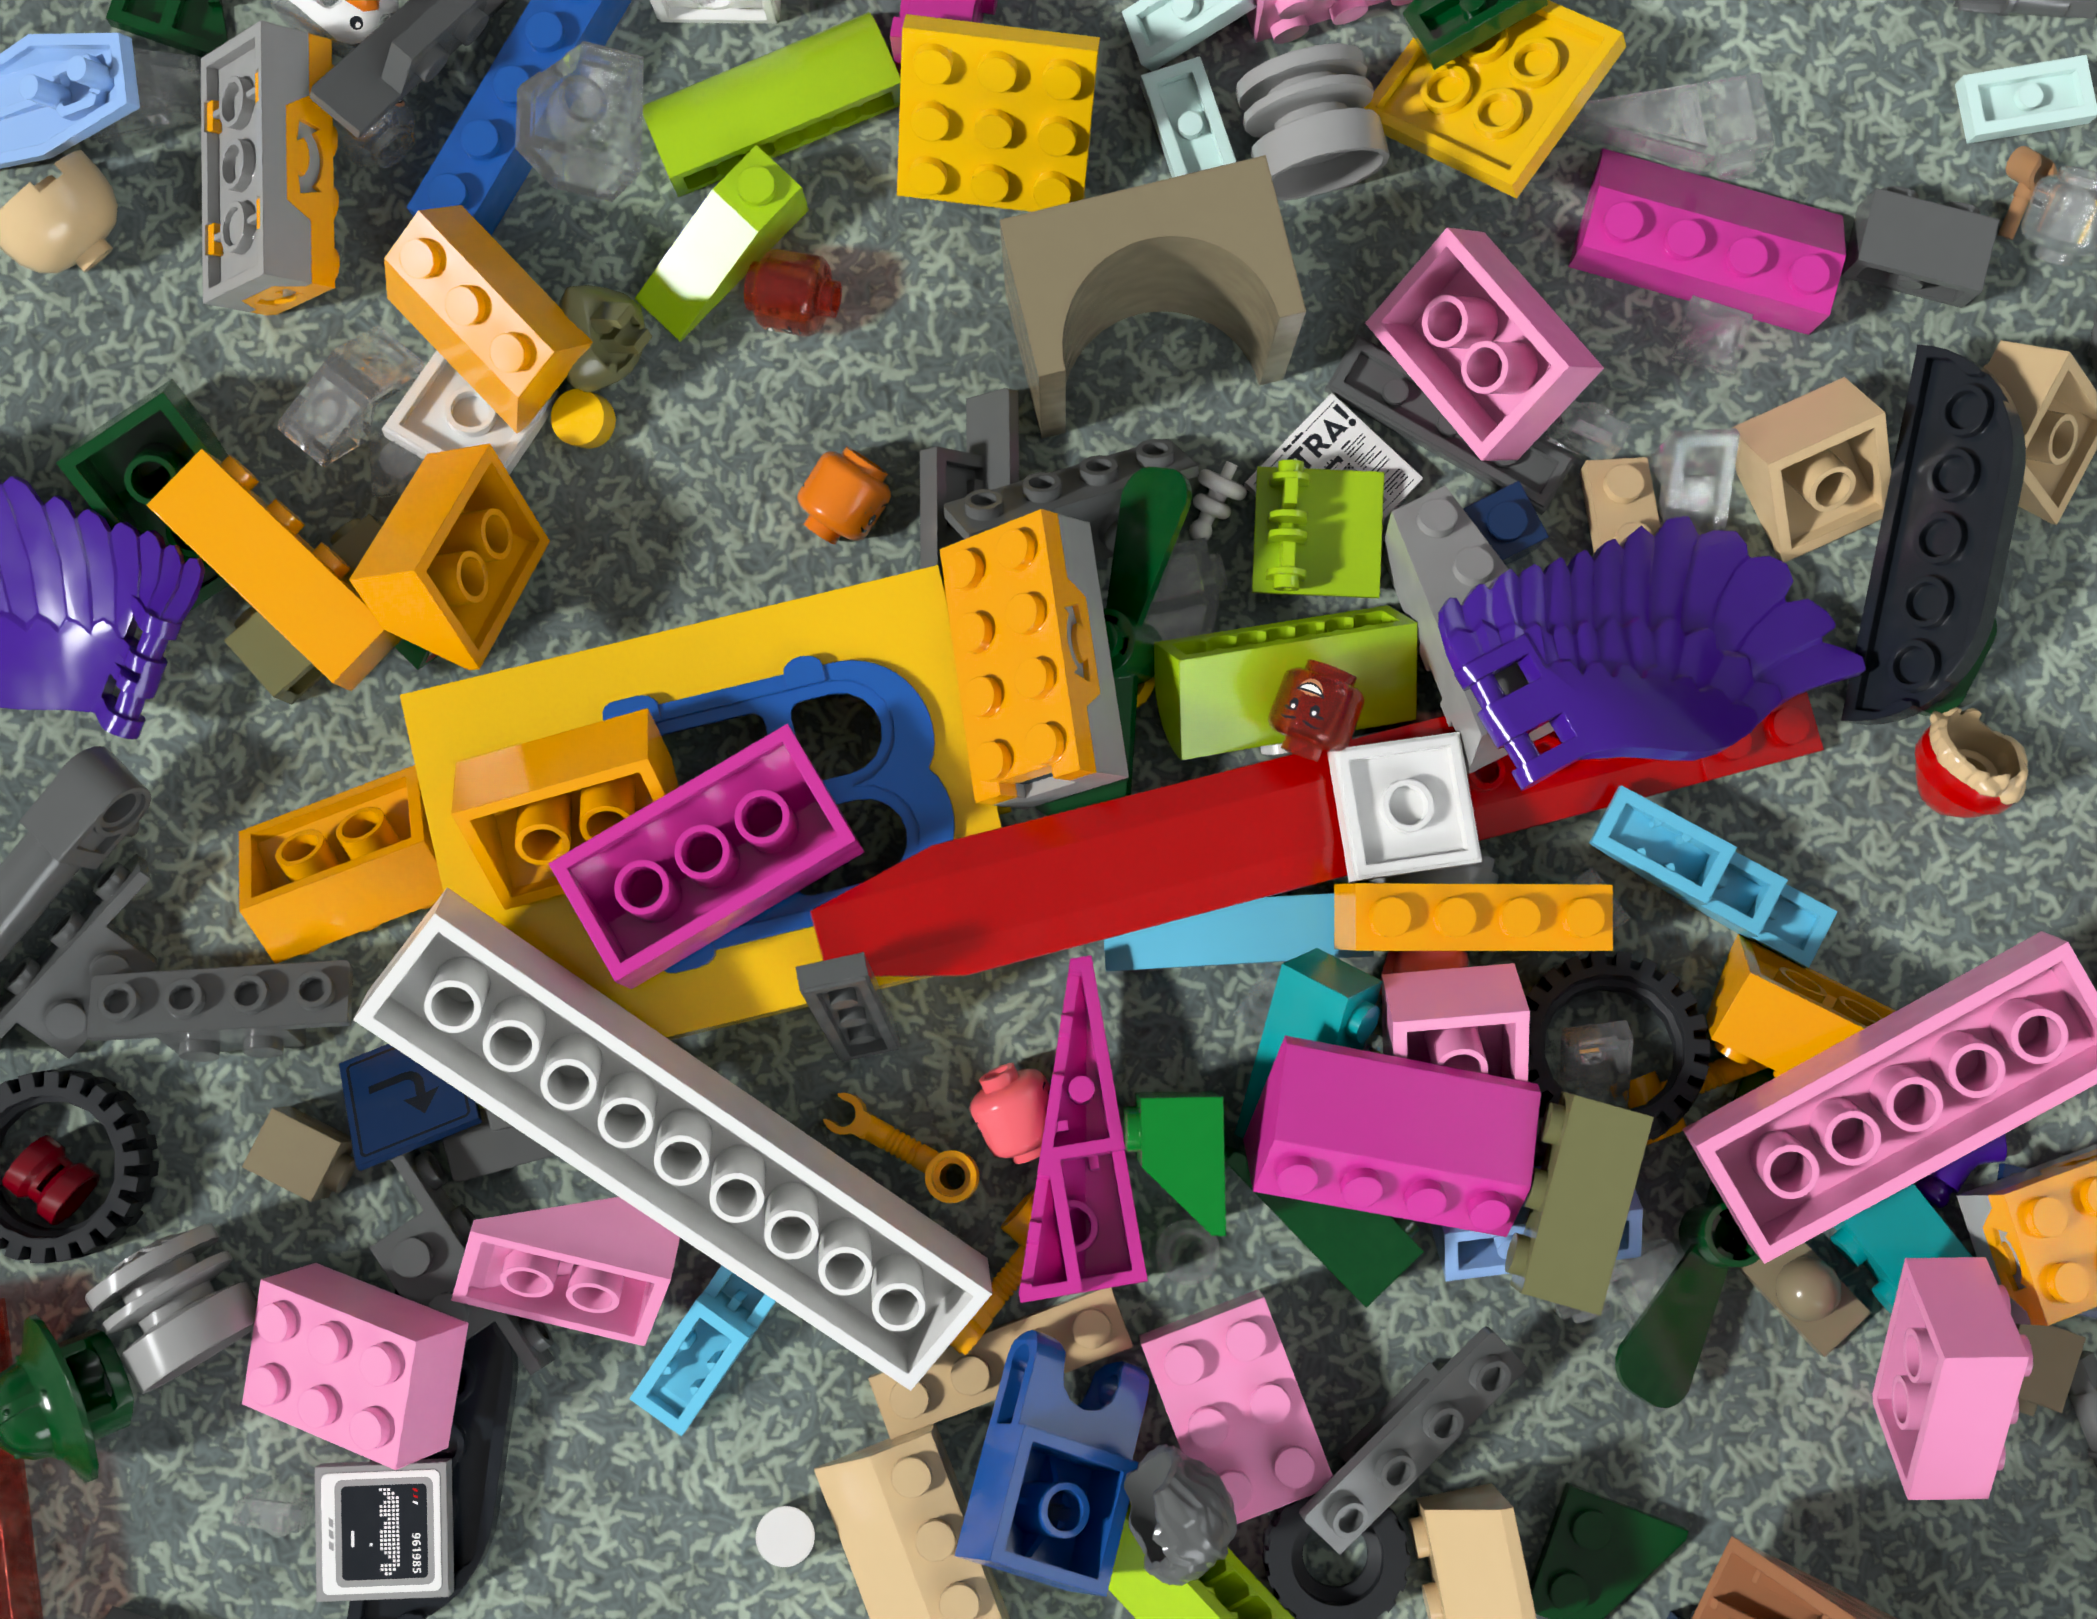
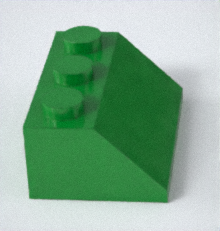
M1212 1091L1135 1092V1106H1123V1138L1127 1152H1136V1157L1141 1167L1212 1236H1226L1223 1097Z

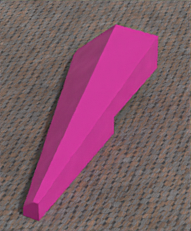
M1092 955L1072 958L1069 963L1020 1282V1303L1148 1281Z

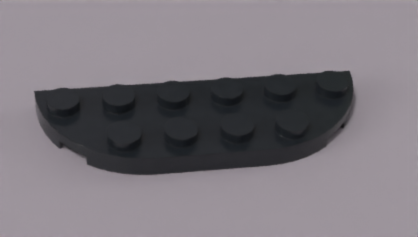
M1917 345L1855 654L1863 657L1866 670L1859 676L1849 678L1841 721L1861 725L1886 724L1906 719L1930 708L1950 693L1968 674L1985 647L1994 623L2026 465L2024 431L2016 406L1998 379L1976 362L1947 349L1929 345Z
M493 1322L465 1342L449 1446L447 1449L423 1458H452L454 1592L449 1597L350 1601L347 1619H426L459 1594L483 1563L491 1546L499 1516L519 1368L518 1356L496 1322Z

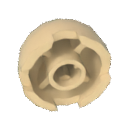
M78 150L54 163L63 173L60 177L56 179L53 175H49L35 186L29 182L0 209V249L25 268L38 273L57 274L77 264L85 273L102 261L113 249L105 240L115 227L117 221L118 204L112 186L82 150Z

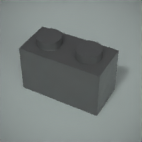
M1888 186L1882 189L1875 188L1857 207L1840 277L1959 308L1964 307L1983 291L2000 219L1981 215L1977 207L1967 203L1948 202L1942 205L1918 199L1919 195L1915 191L1905 187Z

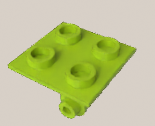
M1300 460L1278 461V467L1257 466L1252 593L1379 599L1384 472L1304 468V462Z

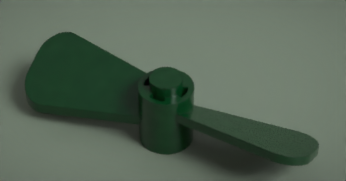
M1145 467L1134 473L1126 483L1120 501L1107 605L1103 609L1129 777L1034 806L1044 815L1049 816L1131 795L1138 684L1149 680L1155 675L1154 642L1163 641L1159 632L1150 624L1145 623L1144 620L1192 501L1190 482L1185 475L1177 470Z
M1768 1067L1743 1077L1738 1083L1733 1101L1774 1079V1070ZM1712 1180L1706 1202L1689 1209L1680 1222L1679 1241L1685 1253L1617 1349L1615 1369L1620 1383L1626 1390L1653 1407L1669 1408L1677 1405L1685 1398L1689 1392L1729 1267H1746L1760 1259L1748 1244ZM1733 1238H1735L1734 1245H1733L1732 1248L1729 1250L1730 1252H1728L1727 1250H1728L1729 1247L1731 1246L1732 1241H1733Z

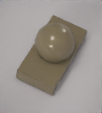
M1805 1242L1765 1264L1759 1259L1752 1265L1737 1267L1803 1339L1823 1357H1826L1871 1314L1866 1306L1839 1279L1833 1267L1820 1259Z

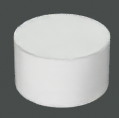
M781 1506L772 1509L763 1516L756 1530L758 1551L767 1562L778 1567H791L799 1564L809 1555L814 1545L815 1532L813 1524L803 1511L795 1507Z

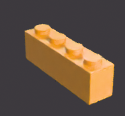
M201 449L160 490L147 506L333 684L352 691L402 638L384 630L356 589L344 578L351 568L323 542L313 549L298 534L305 524L290 509L276 498L267 505L252 491L259 483V480L230 454L221 462Z
M1334 884V949L1352 951H1613V885Z

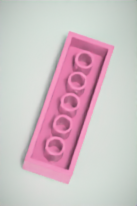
M2041 931L1682 1130L1748 1244L1765 1264L2096 1085L2097 991L2069 942Z

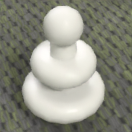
M1226 461L1221 474L1208 469H1203L1199 472L1197 477L1199 483L1210 489L1208 495L1200 493L1193 499L1194 506L1201 510L1198 520L1192 522L1189 528V535L1195 542L1201 543L1209 540L1212 535L1211 525L1215 518L1224 520L1231 515V508L1224 503L1227 497L1240 501L1247 495L1246 488L1232 480L1238 466L1229 461Z

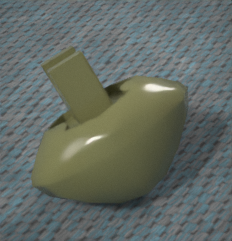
M579 285L569 286L565 289L558 306L563 310L568 319L593 341L589 349L575 362L568 372L567 382L571 386L588 393L608 387L622 380L633 371L643 348L652 338L649 330L645 328L641 306L628 295L606 287Z

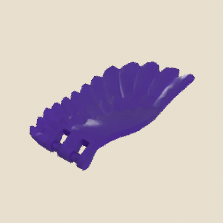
M10 476L2 483L0 479V708L92 712L96 715L100 726L105 731L125 739H138L146 721L145 717L141 714L146 699H153L155 697L168 663L167 659L163 657L168 641L177 639L184 619L197 601L205 574L202 559L193 557L189 558L185 563L180 546L169 545L166 547L164 537L155 530H148L140 535L138 529L128 522H120L111 530L106 519L94 509L83 510L76 517L70 501L65 498L54 496L44 504L27 480L17 476ZM137 627L143 631L140 640L134 637ZM115 686L121 690L118 698L113 695Z
M1689 516L1666 519L1654 535L1641 525L1626 537L1620 545L1616 539L1609 540L1596 550L1593 557H1591L1587 550L1576 554L1570 560L1568 566L1564 559L1560 557L1546 566L1544 571L1538 565L1533 564L1516 575L1510 568L1494 579L1489 587L1485 584H1478L1472 588L1461 605L1457 598H1449L1438 612V628L1446 656L1455 673L1454 676L1463 691L1469 689L1472 691L1482 708L1477 715L1496 748H1505L1516 769L1511 774L1521 791L1536 785L1578 760L1630 757L1669 761H1694L1718 754L1751 733L1756 725L1773 709L1793 697L1818 687L1859 676L1866 670L1862 656L1822 641V638L1831 632L1836 625L1826 610L1808 598L1786 602L1785 597L1794 582L1786 563L1771 556L1750 557L1747 551V544L1736 531L1712 530L1699 535ZM1517 662L1529 684L1505 695L1495 675ZM1550 722L1562 744L1540 755L1529 733Z

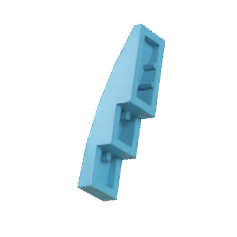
M1622 785L1618 786L1589 842L1598 850L1692 908L1803 968L1810 967L1838 912L1787 885L1788 879L1735 852L1737 847Z
M1334 893L1265 897L1104 939L1106 971L1286 962L1315 948H1319L1338 959L1374 956V951L1334 949Z
M721 1265L706 1289L695 1300L629 1399L682 1437L773 1308L776 1301Z

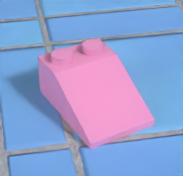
M620 1197L473 1220L451 1301L645 1346L672 1278L680 1237Z

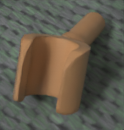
M2027 146L2018 147L2010 155L2006 165L2008 177L2019 183L2014 191V198L1998 233V236L2013 240L2029 202L2032 201L2035 192L2045 191L2055 182L2057 177V168L2054 162Z

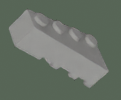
M1443 486L1391 511L1381 556L1404 614L1418 622L1419 653L1426 670L1432 671L1442 696L1440 706L1448 726H1453L1455 732H1460L1467 774H1470L1508 755L1505 748H1496L1477 715L1482 708L1470 689L1463 691L1454 676L1455 673L1446 656L1438 628V612L1449 598H1457L1461 605L1472 588L1478 584H1485L1489 587L1494 579L1509 569L1448 488ZM1517 662L1495 675L1505 695L1529 684ZM1550 722L1530 732L1529 736L1532 741H1535L1553 732L1554 729Z

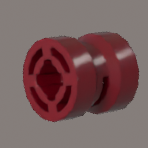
M45 1135L31 1143L15 1159L5 1173L2 1183L3 1186L17 1197H29L37 1203V1213L50 1224L58 1225L78 1210L97 1186L100 1175L85 1163H73L65 1157V1147L50 1135Z

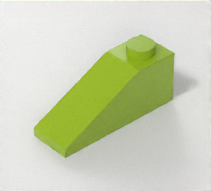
M755 145L712 189L634 299L681 342L809 211L802 187L762 149Z

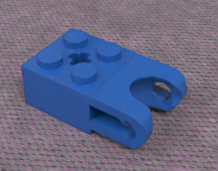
M1030 1330L1016 1338L1009 1350L954 1556L1066 1591L1106 1597L1130 1501L1124 1489L1126 1474L1137 1469L1139 1463L1132 1459L1148 1397L1149 1378L1142 1368L1124 1361L1104 1365L1095 1372L1083 1401L1076 1405L1070 1400L1064 1387L1066 1352L1062 1344L1054 1337Z

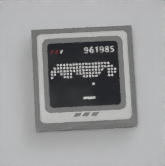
M452 1458L421 1459L397 1470L375 1461L321 1463L315 1467L316 1602L449 1597L454 1592Z

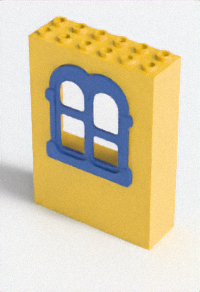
M935 565L401 694L400 700L443 892L448 887L669 1040L809 1007L799 990L796 967L822 961L810 911L857 885L810 896L798 891L637 987L629 989L614 981L566 894L504 910L451 815L456 762L646 708L649 709L661 736L749 714H756L763 718L768 735L787 723L795 735L791 712L796 704L832 694H850L863 699L875 710L881 723L882 740L876 756L864 768L851 774L822 780L837 805L855 800L869 799L889 805L900 815L906 828L907 847L902 861L935 844L1002 828L1000 815L1012 812L1011 808L975 803L945 585L939 566ZM933 976L876 977L880 988L884 989Z

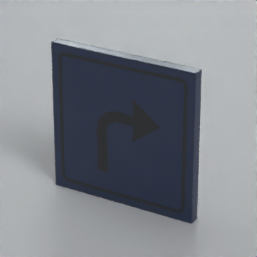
M390 1044L339 1063L355 1165L359 1171L482 1123L479 1104Z

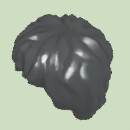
M1157 1445L1154 1450L1148 1452L1139 1463L1137 1469L1126 1474L1124 1489L1131 1502L1129 1528L1145 1554L1144 1569L1163 1583L1183 1586L1189 1581L1199 1579L1215 1565L1217 1560H1224L1227 1556V1545L1234 1539L1237 1533L1234 1502L1220 1476L1203 1462L1186 1456L1179 1448H1175L1174 1445Z

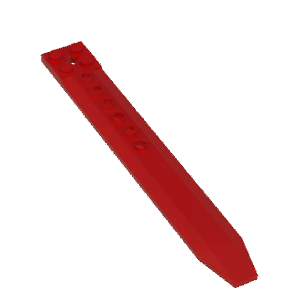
M1805 692L1773 709L1756 725L1751 733L1718 754L1698 760L1669 761L1630 757L1578 760L1536 785L1521 791L1511 774L1516 767L1509 755H1506L1467 774L1478 840L1482 841L1607 808L1618 786L1621 785L1646 798L1823 751L1824 748L1808 693ZM1445 716L932 845L810 911L822 961L864 952L875 977L967 976L1348 876L1327 752L1338 748L1453 733L1455 729L1453 726L1449 727ZM1555 731L1533 741L1540 755L1562 744Z

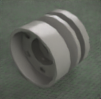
M1336 43L1315 45L1290 51L1251 69L1237 82L1236 96L1238 104L1245 111L1243 117L1244 129L1251 136L1260 138L1252 146L1251 157L1255 158L1266 155L1277 200H1296L1340 190L1376 174L1387 164L1390 154L1381 118L1375 111L1364 109L1372 101L1374 90L1372 83L1366 78L1368 66L1365 54L1357 46Z
M212 1223L203 1224L187 1232L168 1235L140 1249L115 1266L113 1271L103 1281L85 1295L84 1299L92 1312L104 1310L124 1301L126 1306L103 1322L101 1327L106 1335L121 1332L136 1325L142 1331L143 1335L133 1342L120 1356L121 1361L141 1394L148 1393L188 1372L253 1331L258 1299L247 1281L229 1285L218 1291L214 1289L210 1282L232 1262L233 1258L229 1251L220 1252L200 1262L196 1259L197 1256L209 1249L220 1238Z

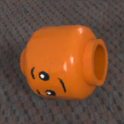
M846 446L842 454L836 451L825 452L797 495L799 505L809 514L804 525L813 533L834 545L841 536L853 541L863 540L891 498V491L888 485L883 482L888 473L848 446Z

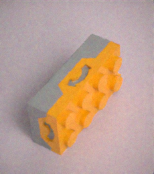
M260 20L201 58L203 304L262 315H278L335 288V280L340 268V257L335 249L334 219L339 207V195L334 187L333 157L338 146V132L333 125V117L310 99L312 86L334 67L332 64V39Z
M1039 509L939 549L975 803L1028 809L1128 778L1129 774L1090 522Z
M2097 1144L1956 1195L1976 1256L1986 1257L1997 1284L2004 1285L2008 1291L2011 1303V1316L2015 1324L2049 1326L2097 1307Z

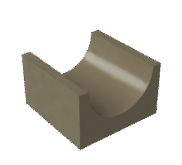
M1266 155L999 220L1006 299L1041 439L1066 433V383L1072 367L1084 348L1106 328L1125 318L1138 314L1177 312L1202 319L1223 331L1239 346L1249 360L1259 385L1284 379L1306 314V308Z

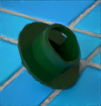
M36 1314L31 1315L24 1320L22 1352L15 1357L17 1362L0 1372V1447L13 1455L15 1459L38 1460L51 1457L62 1460L85 1483L98 1478L99 1469L94 1441L130 1426L134 1397L128 1377L113 1343L105 1332L93 1329L57 1343L45 1322ZM104 1374H106L112 1390L111 1397L105 1390Z

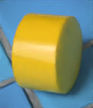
M571 389L560 395L552 407V428L557 437L567 444L585 449L596 448L605 444L615 429L616 417L612 405L607 399L596 393H586L579 389Z

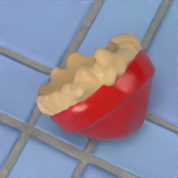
M1955 707L1944 713L1934 711L1929 718L1931 725L1923 732L1915 746V771L1919 795L1927 806L1940 815L1976 818L1985 815L2001 814L2014 803L2019 802L2025 793L2028 777V760L2024 747L2013 737L1991 730L1980 721L1981 712L1975 708L1962 711V709Z

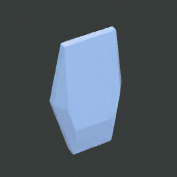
M121 33L28 34L0 53V169L53 158L139 109L140 102L132 38Z

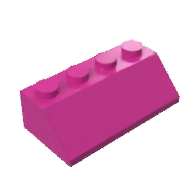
M1602 148L1568 267L1809 335L1831 313L1846 258L1843 216Z
M787 723L548 864L614 981L629 989H633L864 853V850Z
M1285 1035L1243 1138L1253 1192L1507 1237L1531 1188L1541 1098L1539 1085Z

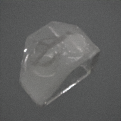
M583 41L567 52L561 60L542 73L538 72L519 86L517 89L515 149L554 189L613 202L642 173L644 57Z

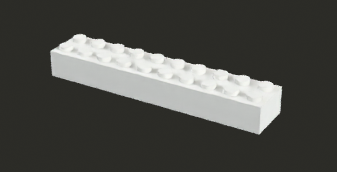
M448 887L368 990L353 1019L910 1391L992 1295L987 1257Z

